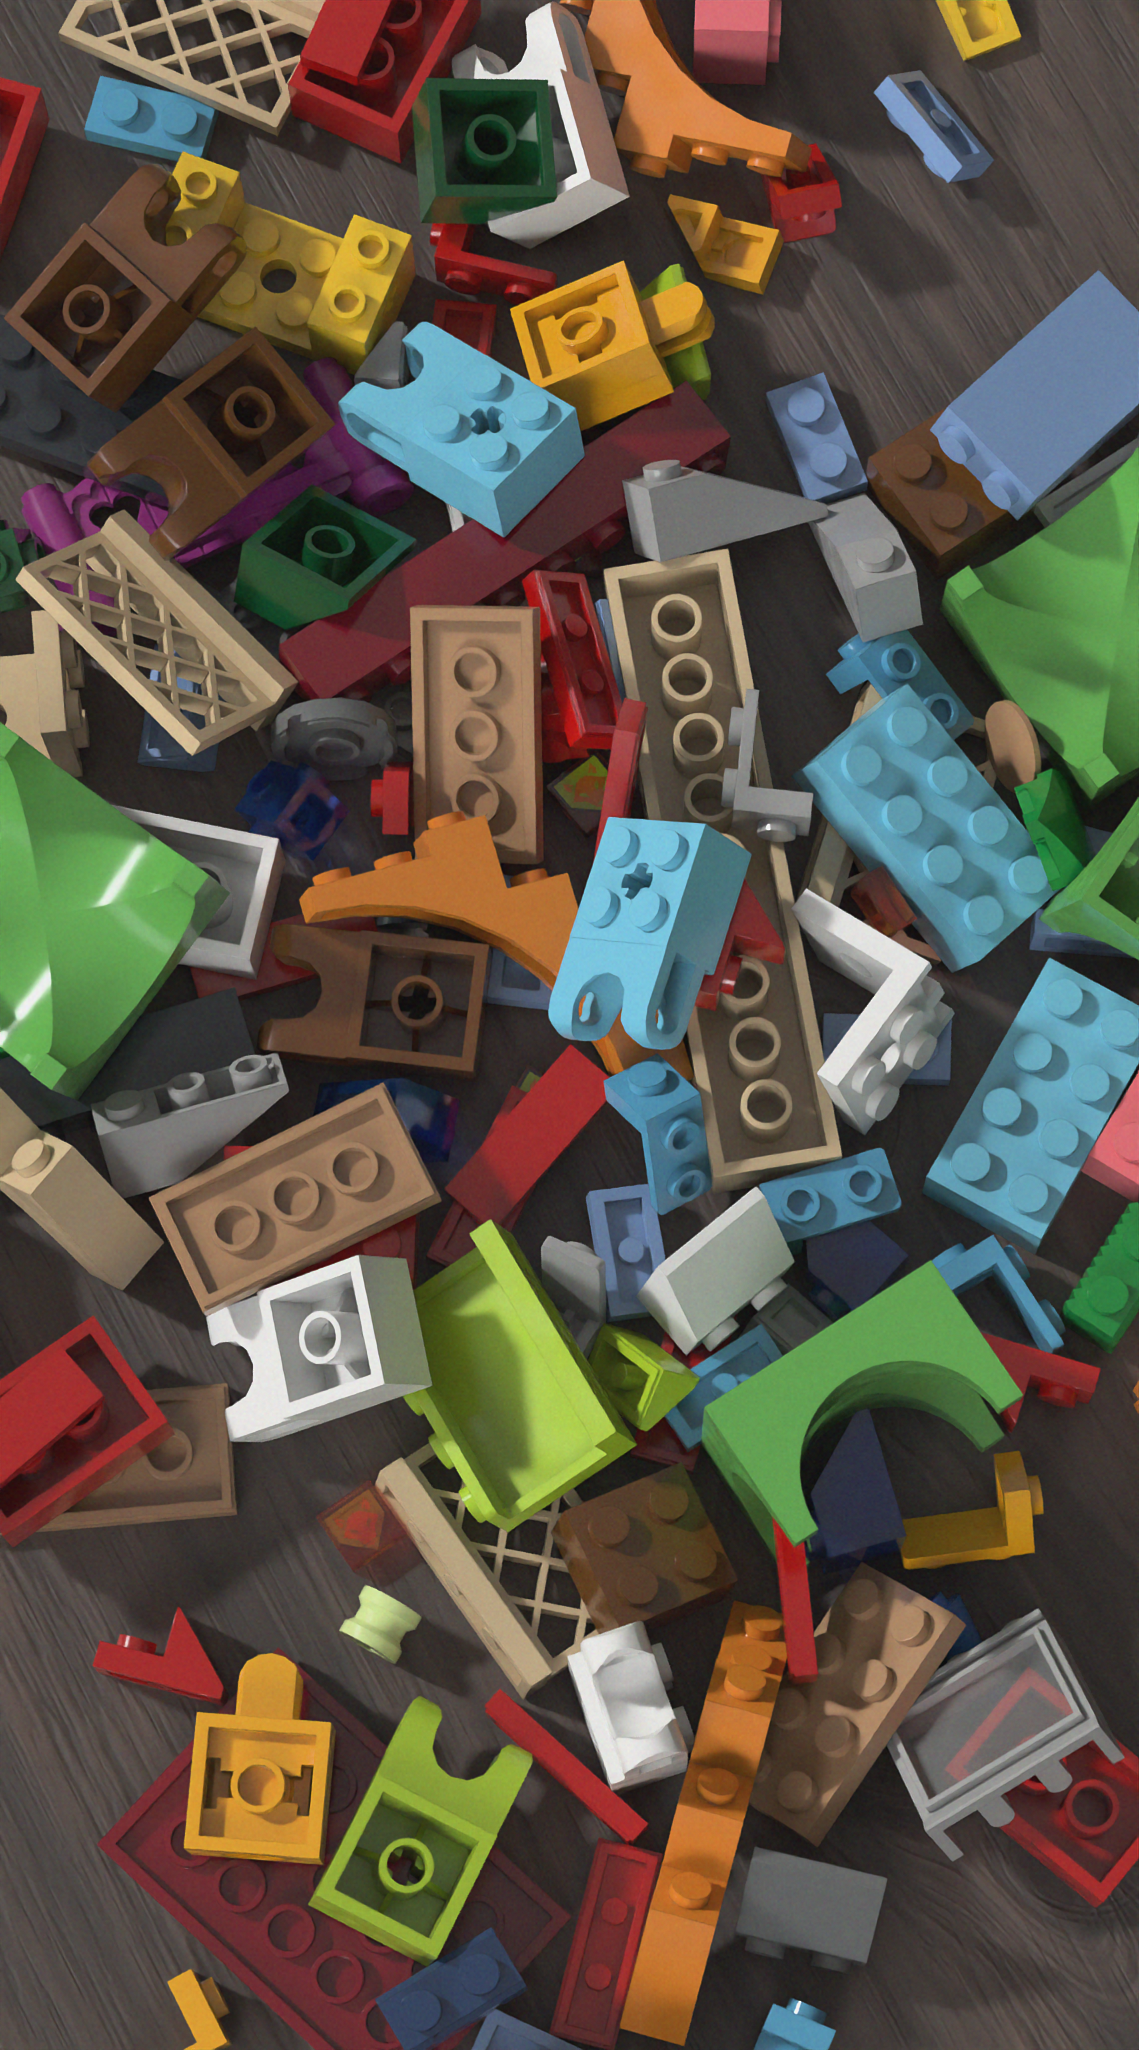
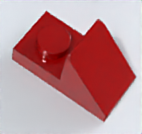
M816 143L808 145L812 150L806 172L784 168L781 177L761 174L773 227L780 231L784 243L830 234L836 230L834 209L842 207L839 183Z
M745 878L714 975L704 974L694 1006L716 1011L721 992L733 995L743 958L734 956L733 952L776 964L784 963V944Z
M981 1332L1023 1394L1020 1401L999 1414L1010 1433H1012L1016 1425L1027 1386L1039 1389L1037 1397L1056 1406L1075 1408L1076 1401L1085 1404L1089 1403L1094 1394L1101 1368Z
M180 1607L177 1608L164 1657L155 1655L157 1644L133 1636L119 1634L117 1644L99 1641L92 1665L99 1674L221 1706L227 1703L229 1693Z

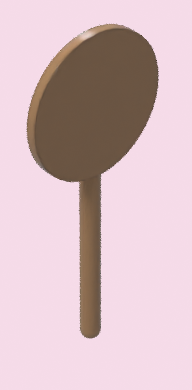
M1009 700L994 703L989 708L985 719L986 749L997 777L1008 790L1015 793V787L1038 779L1037 774L1041 771L1039 744L1029 718L1016 703ZM1064 887L1061 888L1057 893H1055V894L1053 895V897H1055V896L1058 895L1061 891H1063V890H1064Z

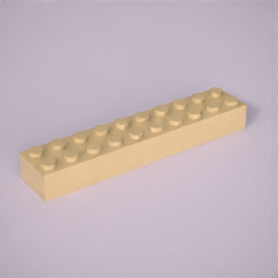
M728 549L686 555L664 562L650 561L604 569V597L608 599L625 695L627 699L646 702V707H649L637 775L645 820L707 824L750 852L752 856L745 880L785 947L783 964H776L733 952L734 956L743 958L733 995L721 992L716 1011L694 1006L684 1034L687 1055L694 1078H692L693 1087L701 1094L712 1193L757 1187L764 1182L842 1159V1151L832 1100L817 1075L825 1061L799 923L791 909L795 902L784 843L762 839L757 836V831L732 828L733 807L721 806L725 768L738 769L740 746L728 745L731 708H744L746 689H754ZM757 710L749 786L773 789L759 711Z

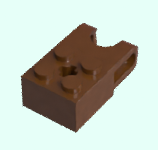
M147 164L140 167L125 182L90 225L84 222L4 317L14 329L88 397L117 413L237 271L246 257L247 248L243 237L233 228L218 223L203 226L182 245H167L166 225L181 201V189L175 177L159 164Z
M255 326L103 445L87 462V467L99 482L105 486H110L115 481L130 474L149 476L162 486L168 499V516L160 527L149 535V542L165 561H169L312 448L336 424Z
M280 924L272 929L270 948L276 958L286 965L297 966L316 973L321 980L322 994L317 1006L304 1017L270 1019L264 1022L259 1029L256 1048L265 1055L278 1052L279 1059L477 1082L492 953L488 944L366 930L355 932L292 924ZM418 994L428 995L430 1005L435 1006L432 1013H426L423 1019L414 1020L410 1012H403L405 1004L412 1005L416 1003Z

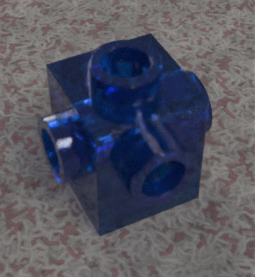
M270 760L264 769L253 776L248 783L246 794L234 809L252 826L248 833L277 838L280 841L282 850L314 861L350 812L328 790L330 783L318 771L301 762L294 768Z

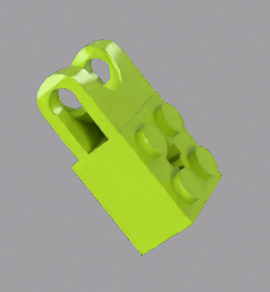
M418 1696L406 1710L308 1905L428 1967L437 1959L532 1765L533 1758L532 1753L514 1744H510L502 1748L501 1752L494 1757L489 1769L483 1776L470 1780L449 1776L438 1766L432 1749L437 1728L442 1720V1710L437 1704L422 1696ZM403 1856L412 1861L409 1873L417 1878L416 1884L408 1880L404 1885L396 1883L392 1879L393 1872L387 1868V1860L395 1864Z

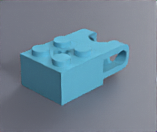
M421 322L402 339L406 349L407 365L411 375L416 380L403 388L389 390L366 382L356 384L338 402L340 415L348 433L362 445L407 471L410 481L504 538L585 456L576 408L437 326L428 322Z
M608 817L550 997L549 1019L557 1032L570 1040L597 1041L609 1033L622 1008L621 1023L626 1033L642 1047L659 1050L676 1047L687 1030L704 974L714 975L752 854L707 824ZM586 995L582 1007V1014L579 1018V1003L581 999ZM658 1009L659 1016L658 1023L656 1024L655 1015L656 1010Z

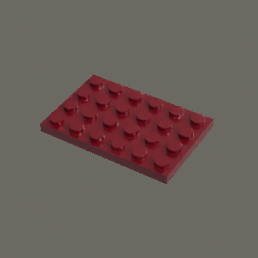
M278 1647L273 1653L284 1656L294 1663L303 1679L300 1720L331 1722L336 1730L324 1865L191 1855L184 1849L194 1739L97 1843V1846L315 2050H404L375 1999L427 1966L308 1905L388 1747ZM237 1692L217 1714L235 1715ZM493 1845L437 1959L431 1964L492 1927L521 1976L572 1919V1916ZM403 1856L395 1864L387 1860V1868L393 1872L392 1879L400 1885H404L407 1880L416 1884L417 1878L409 1873L412 1861ZM480 2020L432 2050H455Z

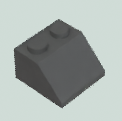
M754 1847L734 1936L747 1939L745 1951L766 1957L784 1959L786 1948L812 1954L811 1967L849 1975L851 1964L864 1967L867 1963L887 1878Z

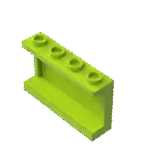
M490 1219L469 1233L477 1246L476 1248L413 1290L432 1386L404 1395L403 1398L418 1416L426 1415L435 1431L428 1437L429 1442L438 1458L448 1469L453 1467L457 1469L466 1485L459 1490V1494L472 1516L479 1523L487 1520L504 1531L509 1532L635 1447L637 1443L514 1236Z

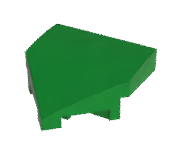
M1052 768L1037 774L1038 779L1017 786L1014 790L1023 812L1022 816L1026 828L1037 849L1051 889L1055 891L1068 886L1091 862L1096 853L1069 782L1065 776Z

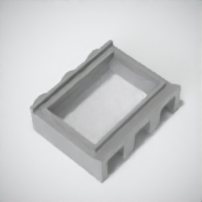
M1039 1608L1023 1618L1009 1622L997 1634L969 1651L955 1655L944 1666L936 1670L886 1744L920 1814L925 1831L952 1861L963 1856L964 1853L953 1833L951 1825L976 1810L993 1827H1001L1013 1820L1015 1813L1004 1793L1034 1775L1050 1792H1060L1066 1789L1072 1782V1776L1062 1758L1088 1742L1094 1740L1113 1764L1125 1758L1064 1639Z

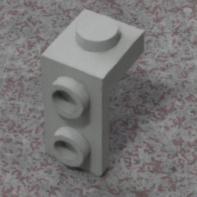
M746 689L744 708H731L728 745L740 746L738 769L725 768L721 806L733 807L732 828L757 831V836L762 839L788 842L793 841L796 835L808 836L813 793L749 786L759 690Z
M548 1236L541 1246L542 1285L587 1359L601 1327L606 1323L605 1261L584 1244L574 1241L566 1243Z

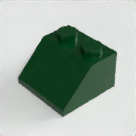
M426 78L412 105L421 223L482 224L556 201L557 185L548 80Z
M311 484L243 543L233 602L284 629L345 611L415 549L416 539Z

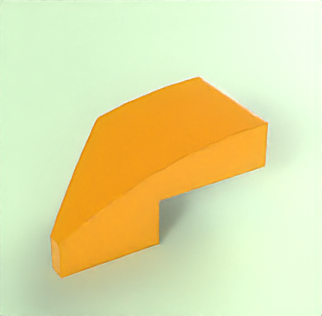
M670 194L667 203L705 278L763 295L784 243L780 231L723 217L718 205Z

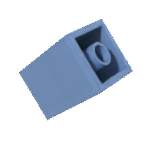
M1098 270L956 398L930 429L938 438L943 452L954 462L963 464L982 483L983 490L989 500L997 507L1008 510L1017 521L1139 413V311Z

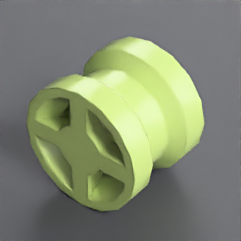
M365 1585L359 1595L361 1606L355 1617L345 1619L339 1632L365 1650L390 1663L396 1664L402 1654L401 1640L406 1632L416 1629L422 1618L415 1611L396 1599Z

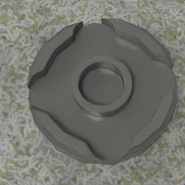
M345 698L313 699L292 705L277 715L271 726V747L274 758L281 765L285 760L293 763V772L306 778L326 781L354 780L368 775V766L379 762L380 769H383L386 763L392 762L398 752V733L395 720L384 709L372 704Z

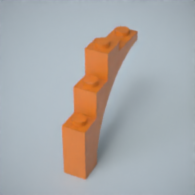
M560 0L559 4L565 9L590 15L584 38L599 89L611 94L626 96L614 142L616 150L631 160L629 166L631 170L652 177L664 178L667 169L688 173L693 157L715 165H726L728 157L746 160L747 168L769 176L781 177L784 168L806 172L812 148L793 133L747 119L721 104L699 84L675 50L658 11L656 0Z
M464 811L447 813L427 821L429 830H425L413 843L418 859L413 860L411 852L405 851L374 861V871L352 876L350 868L343 867L321 873L312 878L314 886L309 887L299 899L306 924L353 916L407 918L456 930L498 949L538 977L551 991H553L578 912V905L568 873L548 877L546 868L536 869L510 878L511 888H507L486 816L483 815L466 820ZM586 995L581 999L579 1003V1018L582 1014V1007ZM622 1008L609 1033L597 1041H591L602 1057L609 1077L658 1053L687 1081L694 1078L683 1038L676 1047L671 1049L659 1050L642 1047L626 1033L621 1023ZM658 1009L656 1010L655 1015L656 1024L658 1023L659 1016Z
M735 1600L733 1602L705 1698L619 2027L684 2046L787 1659L783 1615L769 1607L753 1606Z

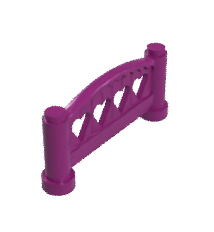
M327 357L313 362L304 370L303 378L305 380L304 386L336 425L306 452L302 469L290 464L173 558L184 569L248 540L311 484L339 499L349 495L354 507L373 517H379L397 509L412 496L414 486L405 470L362 445L348 433L339 412L338 402L354 387V384L345 367L338 365L335 358ZM85 478L73 490L66 493L57 491L52 483L40 484L29 489L21 498L24 506L22 508V515L33 538L38 537L47 556L100 532L101 528L91 522L93 512L100 507L114 508L116 502L122 497L132 496L140 501L137 522L150 535L166 519L168 509L111 486L102 485L100 482ZM86 563L87 570L94 571V570ZM53 579L59 591L74 595L73 585ZM89 590V600L115 608L113 597ZM91 621L103 635L113 637L117 634V628Z

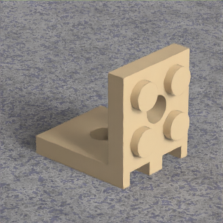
M46 610L31 611L34 654L0 657V710L7 714L5 724L7 728L71 776L80 777L83 776L79 748L89 747L90 745L86 710H82L79 690H75V688L85 687L82 652L77 650L76 640Z

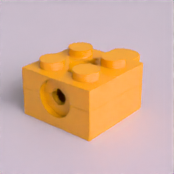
M624 260L510 309L530 381L575 407L580 431L673 393L674 389L664 357L709 339L715 328V318L698 286L685 282L643 300Z
M274 1653L261 1654L246 1662L239 1675L235 1715L197 1712L184 1849L191 1855L324 1865L336 1730L331 1722L300 1720L303 1679L295 1664L284 1656Z

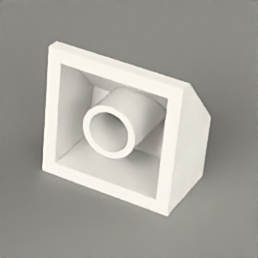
M754 1187L655 1269L636 1296L686 1356L701 1343L709 1351H712L739 1328L738 1323L733 1319L736 1314L750 1303L757 1311H760L788 1287L781 1277L795 1261L762 1192L757 1187Z

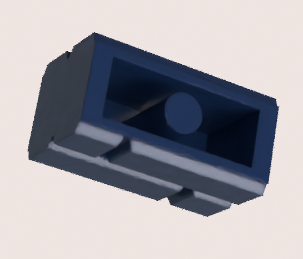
M491 1927L379 1996L375 2001L404 2050H432L495 2011V2007L500 2004L504 2005L521 1995L528 1988Z

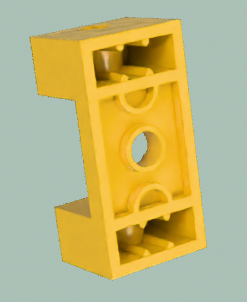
M182 151L172 174L181 189V201L166 225L167 245H182L203 226L218 223L233 228L243 237L247 248L246 257L237 271L198 317L242 334H246L256 326L272 345L315 361L327 357L335 358L338 365L345 367L347 373L355 375L365 359L396 321L415 278L412 235L354 214L344 238L335 236L246 203L240 172ZM275 269H286L296 276V282L293 287L283 293L268 291L263 287L262 281L270 271Z

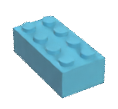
M908 684L881 699L792 775L804 792L813 793L812 802L877 882L876 874L898 890L915 916L910 922L952 973L980 961L1060 890L1052 891L1037 849L1028 831Z
M1049 958L926 1176L922 1194L1035 1255L1082 1171L1088 1154L1109 1122L1139 1068V1005Z

